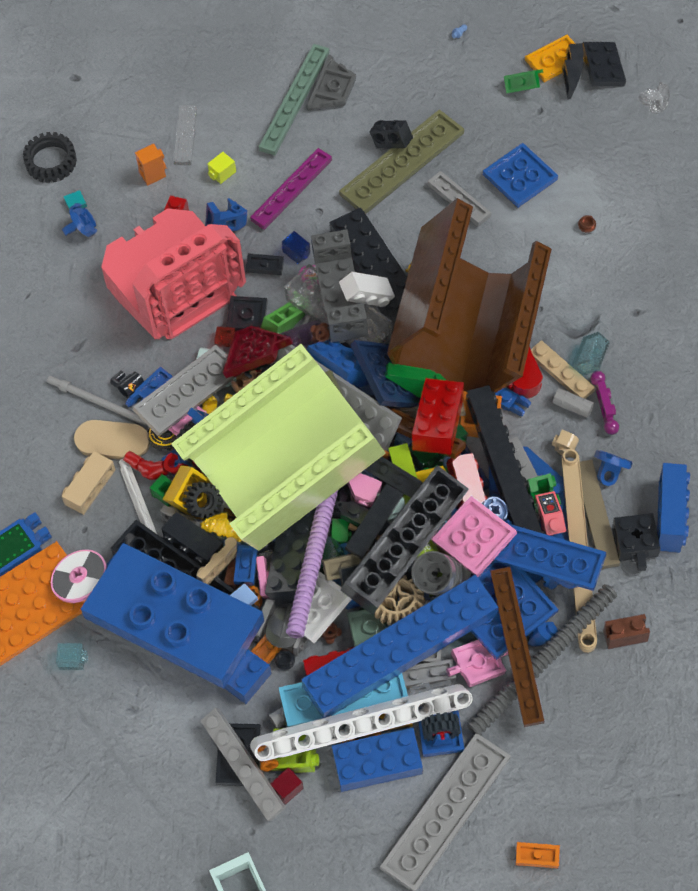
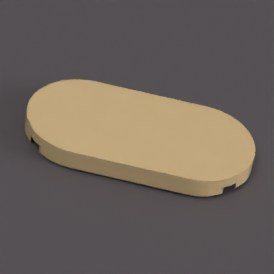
M89 420L81 424L74 434L77 448L86 456H91L93 452H96L106 458L121 460L129 451L141 456L150 447L147 431L137 424Z

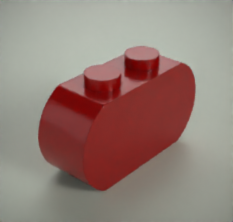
M530 347L523 376L507 386L508 389L511 388L513 392L527 399L536 396L540 392L543 379Z

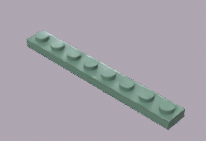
M313 44L261 141L259 151L276 156L330 53L329 48Z

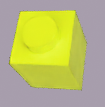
M221 152L207 163L208 175L212 180H217L220 184L236 173L235 161L224 152Z

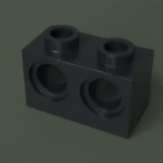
M379 120L375 122L369 131L376 148H406L413 139L406 120Z

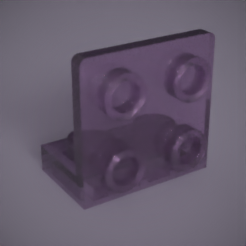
M319 320L311 321L280 334L289 336L293 346L297 347L302 344L304 348H307L309 345L316 344L312 341L313 335L310 328L312 325H320Z

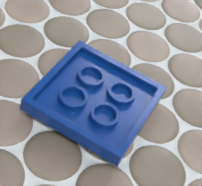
M521 143L483 170V176L517 208L558 180V175L524 143Z

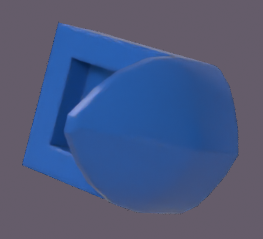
M545 622L529 634L528 645L537 647L546 644L547 641H551V637H555V633L558 632L557 627L553 622Z

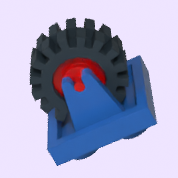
M458 710L450 713L432 714L430 717H425L422 721H418L423 757L464 751Z

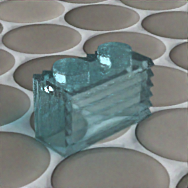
M599 332L591 333V335H586V337L583 336L572 367L582 376L599 371L606 350H608V344H610L609 340Z

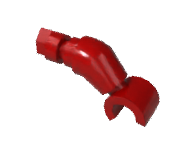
M132 451L127 452L123 458V461L130 464L131 468L139 471L144 478L149 480H157L162 474L165 476L169 472L176 475L180 466H188L184 463H179L174 467L175 461L178 460V455L174 453L168 454L164 461L158 462L144 460V458Z

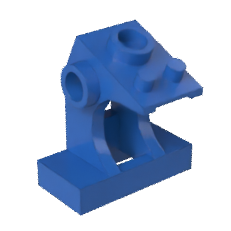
M227 198L228 208L223 212L219 211L214 202L207 203L205 226L209 224L227 225L231 231H238L246 225L248 210L230 198Z

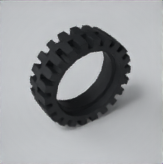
M46 132V136L41 133L39 138L34 136V141H28V145H25V150H23V159L29 175L33 176L35 180L38 179L40 182H43L45 179L46 183H50V180H53L54 183L57 182V178L61 181L64 179L63 175L68 177L70 175L69 172H73L77 158L73 143L67 136L64 137L61 133L58 136L57 132H53V135L50 132ZM47 147H59L67 153L65 160L53 168L38 167L33 162L34 156L40 150Z

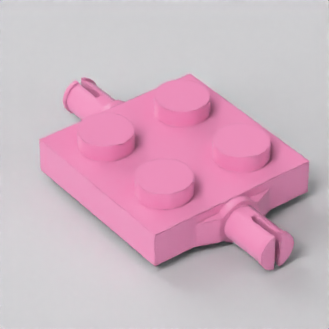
M479 640L452 649L451 654L456 662V666L446 669L449 677L460 673L468 687L496 678L506 672L501 657L495 660Z

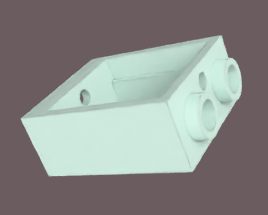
M249 852L209 870L217 891H224L220 881L249 868L258 890L266 891Z

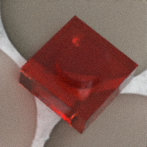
M217 326L214 344L220 347H231L236 332L235 328Z

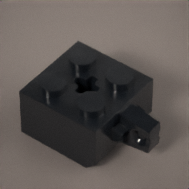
M653 513L614 518L612 531L619 561H635L638 572L646 571V560L652 557H659L660 544Z

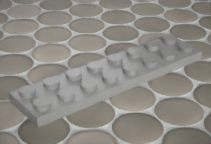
M289 345L279 349L276 360L273 363L278 362L296 347ZM317 362L324 372L329 371L328 368ZM333 372L345 400L383 450L387 451L402 418L385 406H380L376 400Z
M475 734L381 864L380 869L409 890L417 891L509 762L511 755L479 734Z

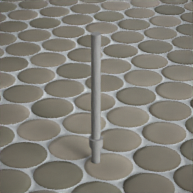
M49 376L47 379V383L59 387V390L63 392H70L146 425L136 413L71 385V382L61 381L52 376Z

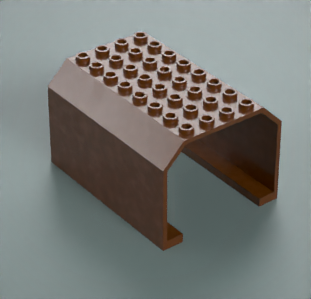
M457 198L420 229L387 353L392 364L430 369L441 374L447 381L464 382V391L466 392L489 385L491 391L497 393L523 376L552 249L535 241L532 243L528 262L512 274L488 273L460 257L473 206Z

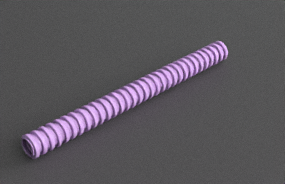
M338 490L316 506L308 538L309 541L295 592L296 595L294 596L290 613L291 617H289L288 628L286 629V633L293 638L304 637L310 612L309 609L311 608L315 591L314 587L316 586L319 574L318 571L324 553Z

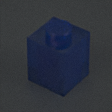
M293 231L282 241V251L299 264L302 260H306L311 253L310 243Z

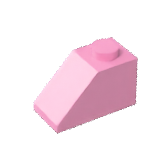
M359 473L347 483L354 501L365 508L372 507L377 499V494L381 493L382 481Z

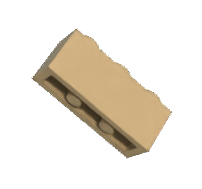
M96 452L88 456L81 470L75 473L71 484L63 490L62 499L64 504L84 515L116 469L113 461Z

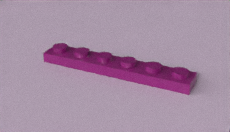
M317 148L250 217L251 222L265 230L332 161V156Z

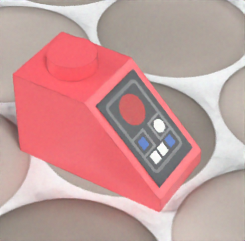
M555 491L535 495L541 528L545 531L546 535L566 532L563 512Z

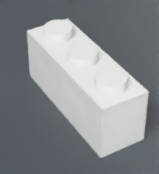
M351 272L339 281L346 300L350 302L384 307L395 297L389 281L385 277Z

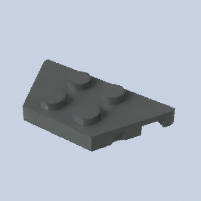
M328 55L307 104V109L314 110L346 105L356 81V74L351 70H347L343 64L335 62L333 57Z

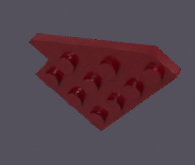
M254 326L236 331L223 374L226 379L232 376L237 377L245 371H253L261 365L271 364L276 360L278 350L292 345L293 342L289 336Z

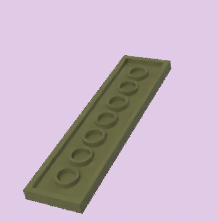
M439 109L411 132L413 139L406 148H391L339 190V195L354 208L358 209L361 207L365 214H367L462 136L464 128Z

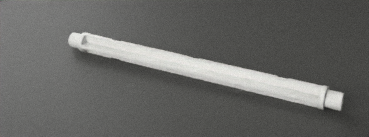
M121 459L119 461L120 471L138 518L142 524L157 534L130 464Z

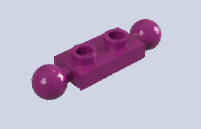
M595 371L591 374L590 380L596 386V395L605 423L604 430L607 434L614 435L619 431V424L613 420V416L616 415L615 405L610 402L611 391L610 388H606L604 373Z

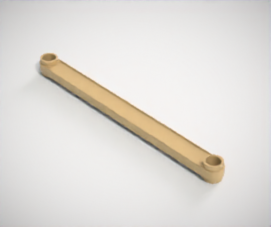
M567 449L562 454L561 463L568 538L570 542L588 546L579 455L574 449ZM571 457L574 461H568L566 458ZM581 587L573 588L576 615L577 611H581V607L585 606L586 602H590L589 599L593 597L591 590ZM591 620V624L587 625L586 629H582L583 632L581 634L578 633L579 648L586 653L592 652L597 645L595 620ZM588 639L591 640L593 644L585 645L583 641Z

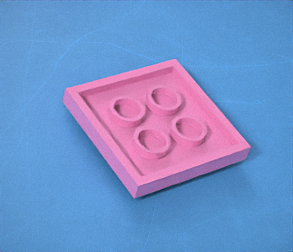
M470 496L431 540L449 556L455 558L459 564L473 575L479 577L514 538L517 531Z

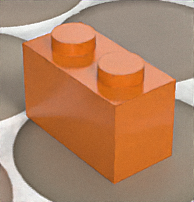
M154 143L135 152L139 174L147 186L166 177L165 169L167 167L163 161L165 158L161 149L156 148Z

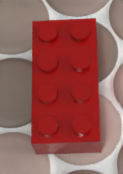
M425 379L412 432V450L452 454L464 401V382Z

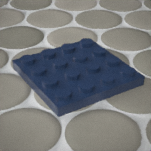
M354 340L350 344L380 406L413 408L419 405L421 398L385 377L386 365L392 363L387 353L389 344Z

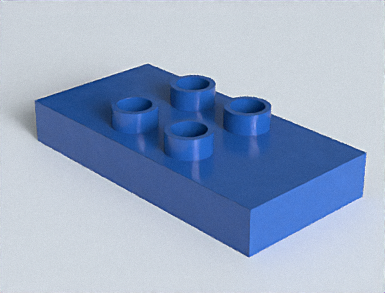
M124 543L81 607L85 619L223 689L264 623L263 611Z

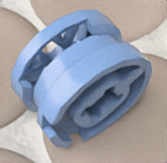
M489 497L481 503L503 521L507 518L508 508L502 499Z

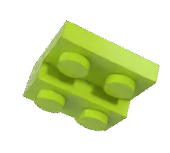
M301 735L298 741L304 740L306 735ZM316 749L286 757L275 758L278 760L279 765L272 771H285L289 767L295 773L315 772V766H319L320 762L319 755L316 754Z

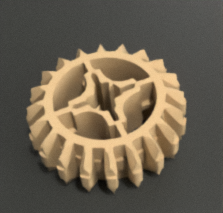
M405 575L374 613L376 619H380L382 624L387 622L388 626H391L393 623L398 622L424 606V592L417 588L413 579L408 580Z

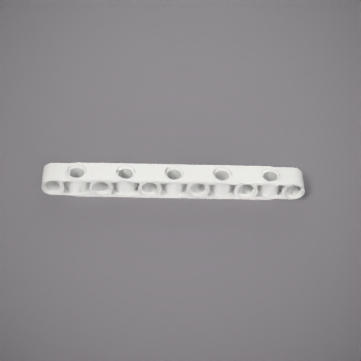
M460 684L437 688L257 736L251 741L250 748L255 757L260 761L286 757L422 721V719L430 717L432 714L450 713L466 708L472 703V694ZM464 693L463 697L457 700L458 695ZM425 703V706L418 710L419 705ZM386 713L384 719L378 720L381 714ZM342 724H346L343 730H338ZM301 735H306L304 740L298 741ZM266 745L263 751H257L260 746Z

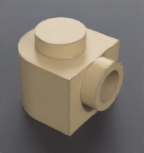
M562 430L559 436L555 435L552 446H555L554 450L562 455L567 449L575 450L579 439L574 434Z

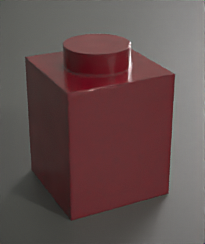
M289 767L270 783L284 805L304 789L303 782Z

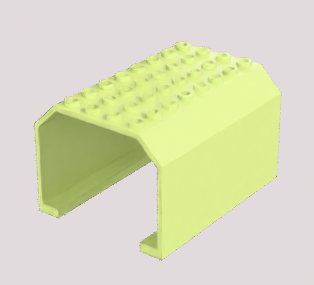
M302 344L298 345L171 443L184 461L188 458L193 460L210 482L216 486L215 488L219 490L221 497L237 517L229 524L242 541L258 551L386 454L333 382Z

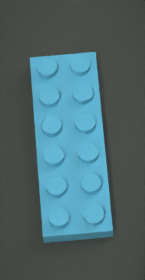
M402 673L334 715L408 696ZM302 682L279 687L287 727L322 719L302 687Z

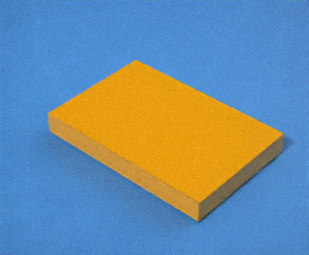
M567 34L526 55L525 61L533 70L543 69L544 73H539L538 76L543 82H546L563 73L562 67L564 61L567 60L566 51L568 45L575 44V42Z

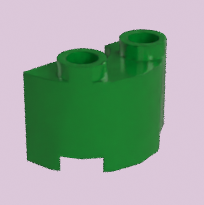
M551 473L527 479L529 484L527 492L528 495L531 494L533 497L535 512H538L535 495L554 491L553 487H556L555 477ZM556 494L558 502L561 505L560 497L558 494Z

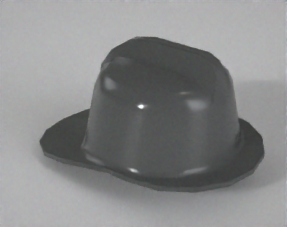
M289 604L286 607L276 609L268 619L266 637L272 645L278 648L291 647L297 640V638L290 637L286 633L292 611Z

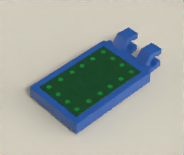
M36 512L29 515L25 520L24 518L22 520L18 519L0 531V577L41 551L40 546L52 538L46 526L38 530L36 534L32 531L42 524Z

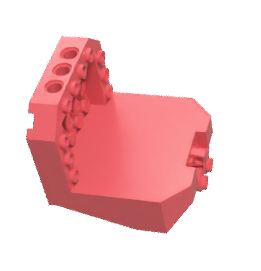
M166 209L153 217L154 225L145 231L140 226L133 229L135 237L126 242L123 237H120L107 245L101 267L109 291L154 339H160L162 336H165L167 339H173L229 304L231 296H236L234 292L237 287H243L246 283L240 240L227 225L209 224L205 226L193 211Z

